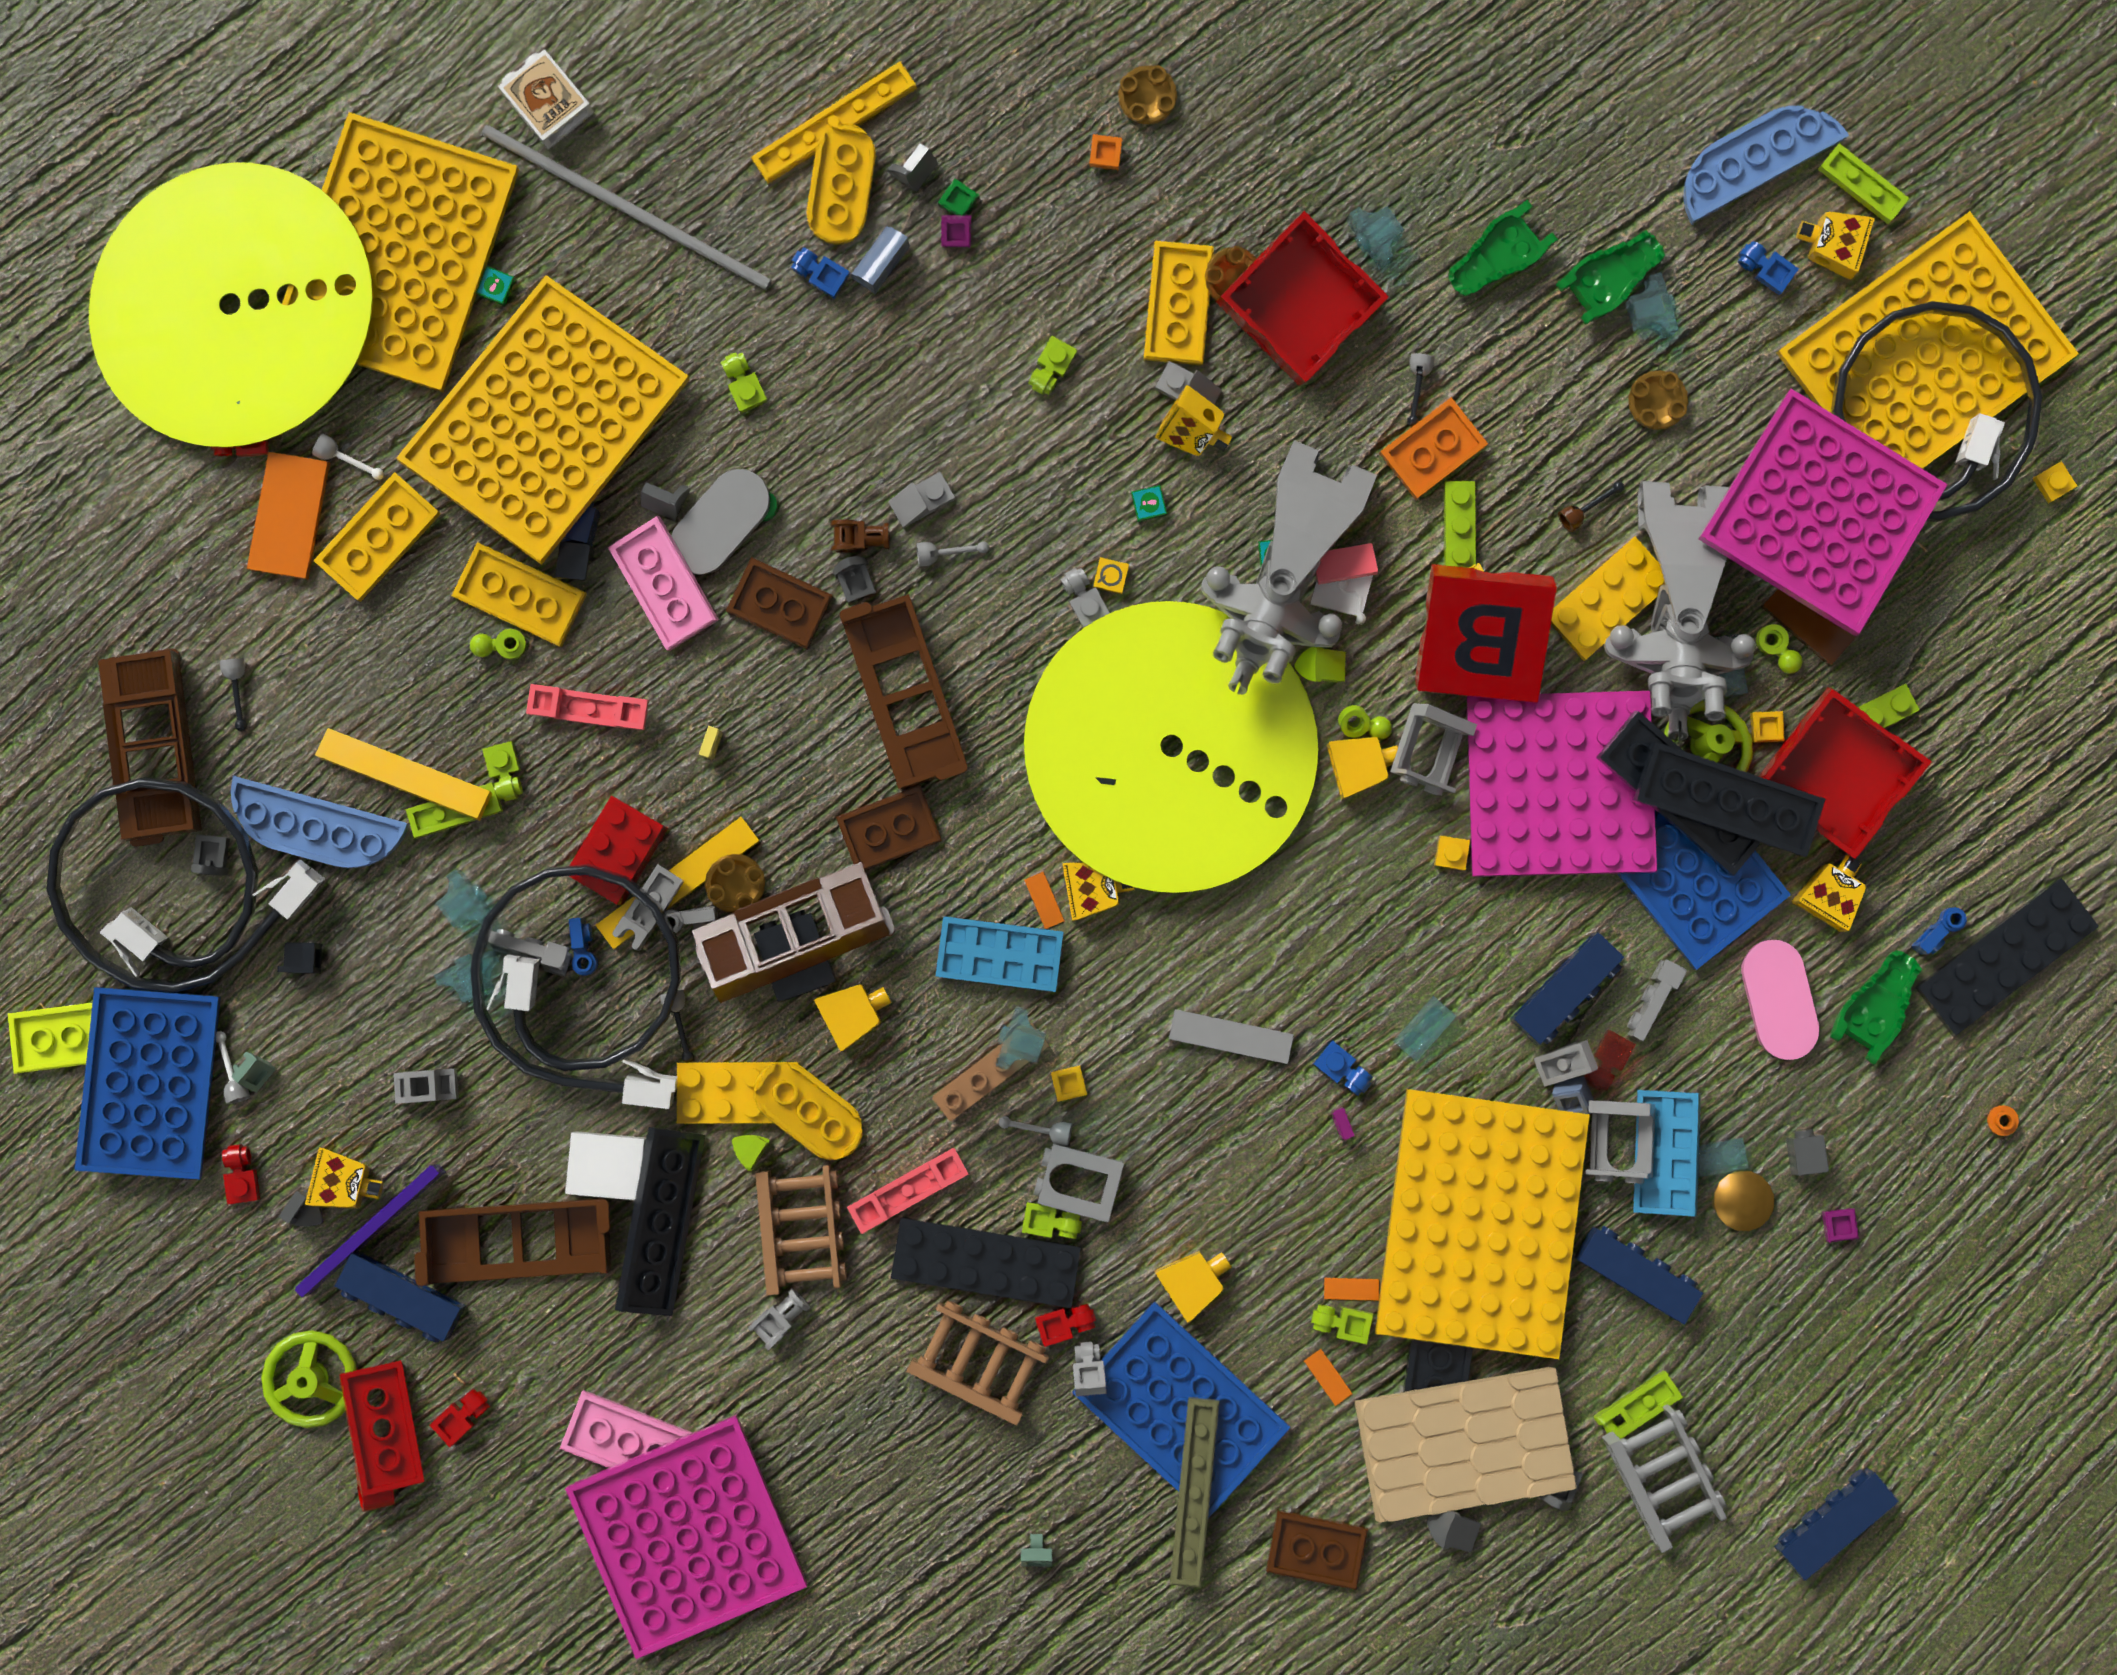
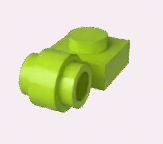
M1051 335L1037 360V364L1045 369L1039 370L1036 368L1029 379L1028 384L1033 386L1032 390L1041 395L1044 393L1050 395L1058 380L1053 377L1054 374L1063 378L1078 350Z
M734 352L725 356L726 360L722 361L721 364L728 378L734 376L737 379L727 385L740 413L768 402L755 372L745 376V371L750 368L743 352L740 354Z
M509 741L482 749L489 777L491 779L501 777L499 782L494 783L498 800L504 799L507 802L518 799V795L523 794V788L519 777L513 778L511 775L521 771L514 742Z
M1027 1202L1022 1233L1052 1238L1055 1227L1059 1230L1058 1236L1077 1239V1233H1081L1083 1221H1080L1081 1215L1070 1212H1062V1217L1056 1218V1208Z
M1318 1304L1317 1310H1313L1311 1320L1314 1323L1313 1329L1331 1333L1332 1328L1338 1327L1336 1332L1337 1338L1367 1344L1373 1319L1372 1313L1342 1306L1340 1317L1335 1314L1336 1308Z

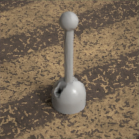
M982 541L974 546L938 550L930 542L916 543L919 567L932 565L937 561L939 555L974 551L986 553L989 550V545L987 542Z
M1006 1116L999 1119V1126L1001 1128H1008L1010 1126L1049 1134L1053 1143L1064 1147L1069 1146L1072 1123L1057 1122L1051 1128L1011 1121Z

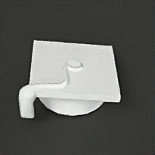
M1373 575L1320 585L1316 582L1311 605L1357 616L1355 623L1362 625L1366 621L1363 611Z

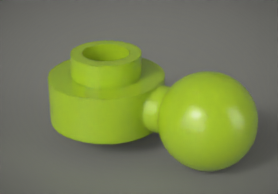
M1777 624L1762 627L1756 636V644L1759 650L1768 655L1777 654L1779 657L1778 666L1784 673L1793 674L1800 670L1803 663L1802 657L1797 651L1788 650L1789 635L1786 629ZM1769 634L1775 637V643L1772 646L1766 640Z
M505 629L498 634L496 639H492L487 634L480 633L472 637L470 650L477 657H487L492 651H497L503 658L514 660L524 654L526 640L523 634L516 629ZM509 638L516 640V646L512 649L505 647V641Z
M1357 705L1346 707L1338 717V724L1342 732L1351 738L1360 737L1368 731L1371 737H1378V740H1384L1392 732V724L1386 717L1377 716L1370 720L1366 711ZM1357 716L1355 721L1348 722L1351 717Z

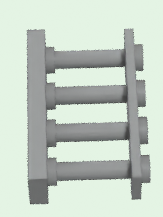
M1668 1404L1662 1407L1667 1420L1627 1440L1625 1438L1619 1439L1613 1431L1602 1436L1653 1544L1661 1553L1673 1548L1668 1537L1672 1535L1671 1532L1711 1511L1721 1521L1727 1519L1723 1511L1727 1507L1720 1492L1718 1490L1714 1491L1710 1484L1714 1478L1705 1463L1701 1465L1697 1455L1701 1454V1451L1694 1438H1688L1684 1428L1688 1427V1424L1680 1410H1673ZM1674 1431L1681 1446L1640 1467L1638 1465L1633 1466L1629 1456L1633 1455L1632 1451ZM1687 1458L1694 1473L1654 1493L1650 1491L1646 1493L1642 1483L1646 1482L1645 1478ZM1698 1484L1700 1485L1706 1500L1667 1520H1664V1518L1659 1520L1655 1512L1659 1508V1504Z

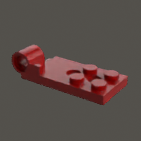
M402 1360L339 1374L356 1466L354 1468L357 1479V1492L362 1512L394 1505L393 1489L425 1482ZM372 1389H380L384 1393V1402L378 1407L370 1405L367 1400L368 1393ZM379 1419L386 1420L390 1425V1431L385 1437H378L373 1431L374 1423Z

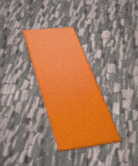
M1044 872L1024 879L1044 928L1048 929L1064 922Z
M1324 1278V1299L1379 1301V1279Z
M1319 1349L1304 1360L1335 1406L1353 1394L1322 1349Z

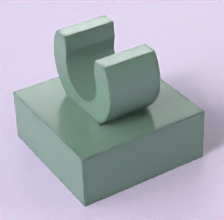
M245 1052L243 1055L246 1059L240 1066L236 1064L233 1066L235 1073L231 1077L238 1084L257 1093L276 1068L270 1062L252 1053Z
M1030 1534V1549H1021V1567H1052V1549H1043V1534Z

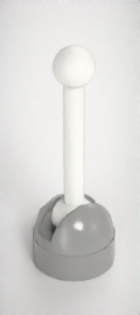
M321 434L314 445L312 455L322 460H329L336 456L372 474V477L376 480H380L384 476L382 469H374L339 452L336 441L325 434Z
M218 1031L216 1033V1042L219 1043L229 1082L224 1088L226 1104L247 1100L250 1098L248 1088L238 1084L231 1077L234 1072L225 1045L226 1034Z

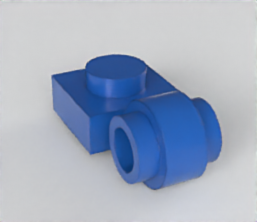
M1755 241L1746 244L1738 255V264L1750 272L1754 268L1761 269L1755 278L1780 295L1799 268L1777 252L1772 253L1769 259H1767L1766 255H1764L1766 249Z
M803 247L801 252L797 251L791 260L793 263L791 269L805 278L808 274L813 273L809 279V284L835 299L848 279L850 271L826 256L818 264L816 262L818 256L807 248Z
M1957 907L1944 909L1940 913L1939 920L1935 924L1930 925L1911 947L1919 955L1936 953L1945 944L1943 938L1949 932L1960 931L1965 927L1967 922L1966 914ZM1951 915H1953L1955 918L1954 924H1952L1950 921Z
M581 917L568 919L571 947L574 949L572 968L579 975H591L598 967L596 956L591 952H587V949H589L588 942L592 941L591 924H586V919ZM584 958H587L589 961V966L586 969H583L581 966V961Z
M1333 1040L1313 1063V1065L1336 1083L1344 1075L1347 1080L1344 1086L1357 1096L1361 1092L1365 1093L1371 1086L1370 1081L1373 1077L1360 1066L1356 1070L1350 1069L1356 1059Z

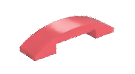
M531 684L526 714L592 725L644 730L649 700L564 690L558 687Z
M952 1148L856 1201L847 1208L859 1231L863 1234L935 1192L967 1176L968 1172L955 1148Z

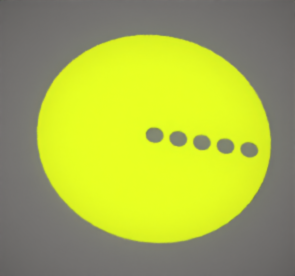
M256 163L216 164L190 171L164 183L141 200L120 222L101 254L95 270L89 301V329L97 363L108 385L123 405L139 420L171 438L207 447L245 446L271 439L297 427L317 413L338 392L351 374L362 352L371 321L373 294L369 262L359 235L347 215L334 200L306 179L286 170ZM342 275H351L356 281L355 290L347 296L339 295L335 289V283ZM319 279L326 283L327 293L320 300H311L306 294V288L311 281ZM286 284H292L298 290V298L291 305H283L277 298L279 289ZM256 289H264L269 294V303L261 310L252 309L248 301L250 294ZM227 294L237 295L241 303L238 311L231 315L224 314L220 309V301Z
M1149 602L1116 610L1095 620L1068 640L1055 654L1044 670L1028 708L1024 734L1025 765L1034 799L1044 819L1066 848L1082 862L1098 873L1134 888L1166 893L1194 892L1231 882L1247 874L1267 860L1287 840L1300 821L1314 787L1318 764L1317 727L1313 709L1302 682L1290 663H1287L1280 683L1274 684L1266 681L1263 678L1264 676H1262L1267 666V663H1265L1256 674H1253L1246 694H1237L1241 683H1238L1235 691L1232 692L1228 688V684L1236 669V649L1232 660L1228 661V663L1218 661L1213 656V651L1216 649L1221 637L1220 629L1226 619H1231L1224 612L1217 609L1187 602ZM1168 735L1177 736L1183 744L1181 753L1175 757L1166 756L1161 750V741ZM1199 750L1207 755L1209 764L1204 771L1194 772L1188 767L1187 756L1192 751ZM1228 766L1233 770L1235 780L1231 786L1224 788L1215 784L1213 772L1217 767ZM1095 777L1116 779L1115 785L1101 784ZM1253 781L1259 785L1261 795L1256 802L1248 803L1241 799L1239 788L1242 783ZM1278 796L1285 800L1287 811L1284 816L1273 818L1267 814L1265 803L1270 797Z

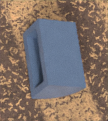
M886 226L852 272L851 278L876 294L909 249L908 237L896 229Z

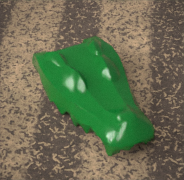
M1528 199L1518 207L1494 219L1484 230L1482 236L1472 245L1466 256L1450 268L1448 279L1458 293L1463 296H1470L1487 284L1530 267L1540 260L1550 247L1559 240L1554 233H1551L1540 241L1522 217L1533 208Z
M1645 230L1626 243L1622 242L1611 246L1607 250H1599L1588 255L1576 264L1564 278L1558 281L1556 287L1560 292L1568 288L1571 289L1587 311L1580 318L1584 324H1588L1609 314L1628 298L1634 287L1645 277L1646 273L1664 258L1663 246L1659 244L1656 236Z
M1892 951L1885 958L1879 970L1845 1002L1837 1014L1830 1038L1838 1042L1846 1034L1867 1047L1869 1050L1865 1060L1871 1064H1876L1885 1049L1901 1031L1902 1024L1906 1018L1905 1010L1910 1004L1911 987L1922 970L1918 962L1905 952Z

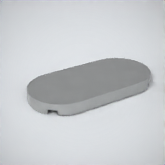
M734 469L722 474L674 528L671 536L693 574L703 575L719 570L767 515L770 506L769 490L766 483L755 473L745 469Z

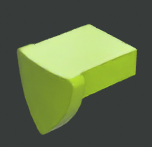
M1312 646L1300 655L1294 667L1302 677L1310 681L1345 682L1346 652Z
M757 1135L738 1136L732 1139L735 1154L748 1171L754 1169L770 1143L768 1138Z

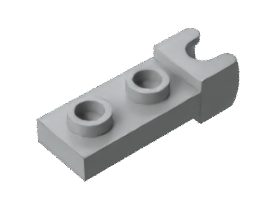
M657 864L642 889L657 900L665 912L684 883V880ZM635 898L626 914L617 924L612 935L621 938L628 930H633L635 939L632 943V948L640 951L652 934L651 932L657 925V922L651 910Z
M497 929V932L491 931L487 949L507 955L520 956V958L540 959L539 964L542 965L544 971L559 976L566 975L572 958V954L568 952V947L548 942L547 946H543L544 943L538 939L526 937L525 940L514 937L515 935L512 932L503 929Z
M1667 959L1665 961L1660 960L1651 977L1655 981L1654 985H1649L1641 998L1644 1004L1640 1012L1635 1011L1627 1024V1027L1630 1029L1627 1036L1636 1041L1645 1040L1670 990L1679 988L1687 972L1686 969Z

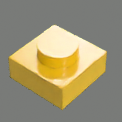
M2062 461L2032 478L2047 503L2054 501L2077 487Z
M1440 835L1434 866L1465 871L1470 840Z

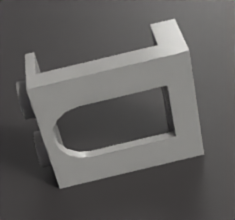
M1413 703L1390 772L1401 776V782L1412 786H1417L1418 783L1425 786L1424 791L1437 796H1442L1443 792L1455 793L1456 789L1447 785L1463 735L1474 736L1477 724L1429 704ZM1423 721L1445 729L1433 769L1426 777L1411 771L1410 767L1411 756Z
M1589 1100L1588 1113H1592L1590 1169L1586 1170V1174L1595 1175V1181L1613 1182V1176L1625 1177V1183L1644 1184V1178H1652L1656 1104ZM1609 1114L1639 1116L1637 1160L1634 1166L1628 1170H1618L1608 1160Z
M1053 1143L1052 1149L1046 1148L1041 1166L1047 1167L1044 1179L1038 1177L1033 1194L1039 1196L1037 1204L1109 1222L1124 1162ZM1060 1164H1070L1108 1174L1100 1204L1055 1191L1049 1181L1052 1169Z

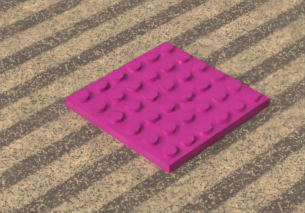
M1790 389L1698 540L1856 637L1860 634L1948 484L1800 393Z
M1650 691L1539 694L1538 703L1476 696L1466 697L1467 720L1477 724L1474 736L1468 735L1472 877L1657 872L1655 809L1652 806L1634 801L1636 792L1596 758L1634 711H1639L1651 721Z
M738 1415L729 1417L572 1483L565 1488L636 1659L804 1589L808 1585Z

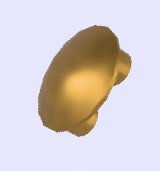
M1139 66L1128 72L1121 79L1118 91L1119 105L1124 114L1132 121L1144 125L1157 124L1166 119L1175 107L1177 100L1176 85L1162 66Z
M1239 246L1224 248L1214 254L1208 262L1205 272L1206 287L1211 296L1217 300L1257 258L1248 250Z
M1663 370L1650 371L1640 376L1632 385L1628 396L1629 409L1634 419L1642 426L1653 430L1667 429L1677 424L1686 414L1688 392L1683 382L1674 372Z
M731 854L721 857L711 865L706 874L705 888L708 899L717 908L731 913L758 902L765 888L763 870L756 861L746 855Z
M1736 1170L1719 1182L1714 1192L1712 1206L1717 1216L1726 1226L1737 1231H1751L1760 1228L1769 1220L1774 1209V1195L1771 1186L1762 1176L1752 1171Z

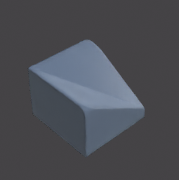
M1584 1076L1555 1083L1552 1096L1558 1110L1591 1114L1588 1113L1589 1100L1594 1099Z

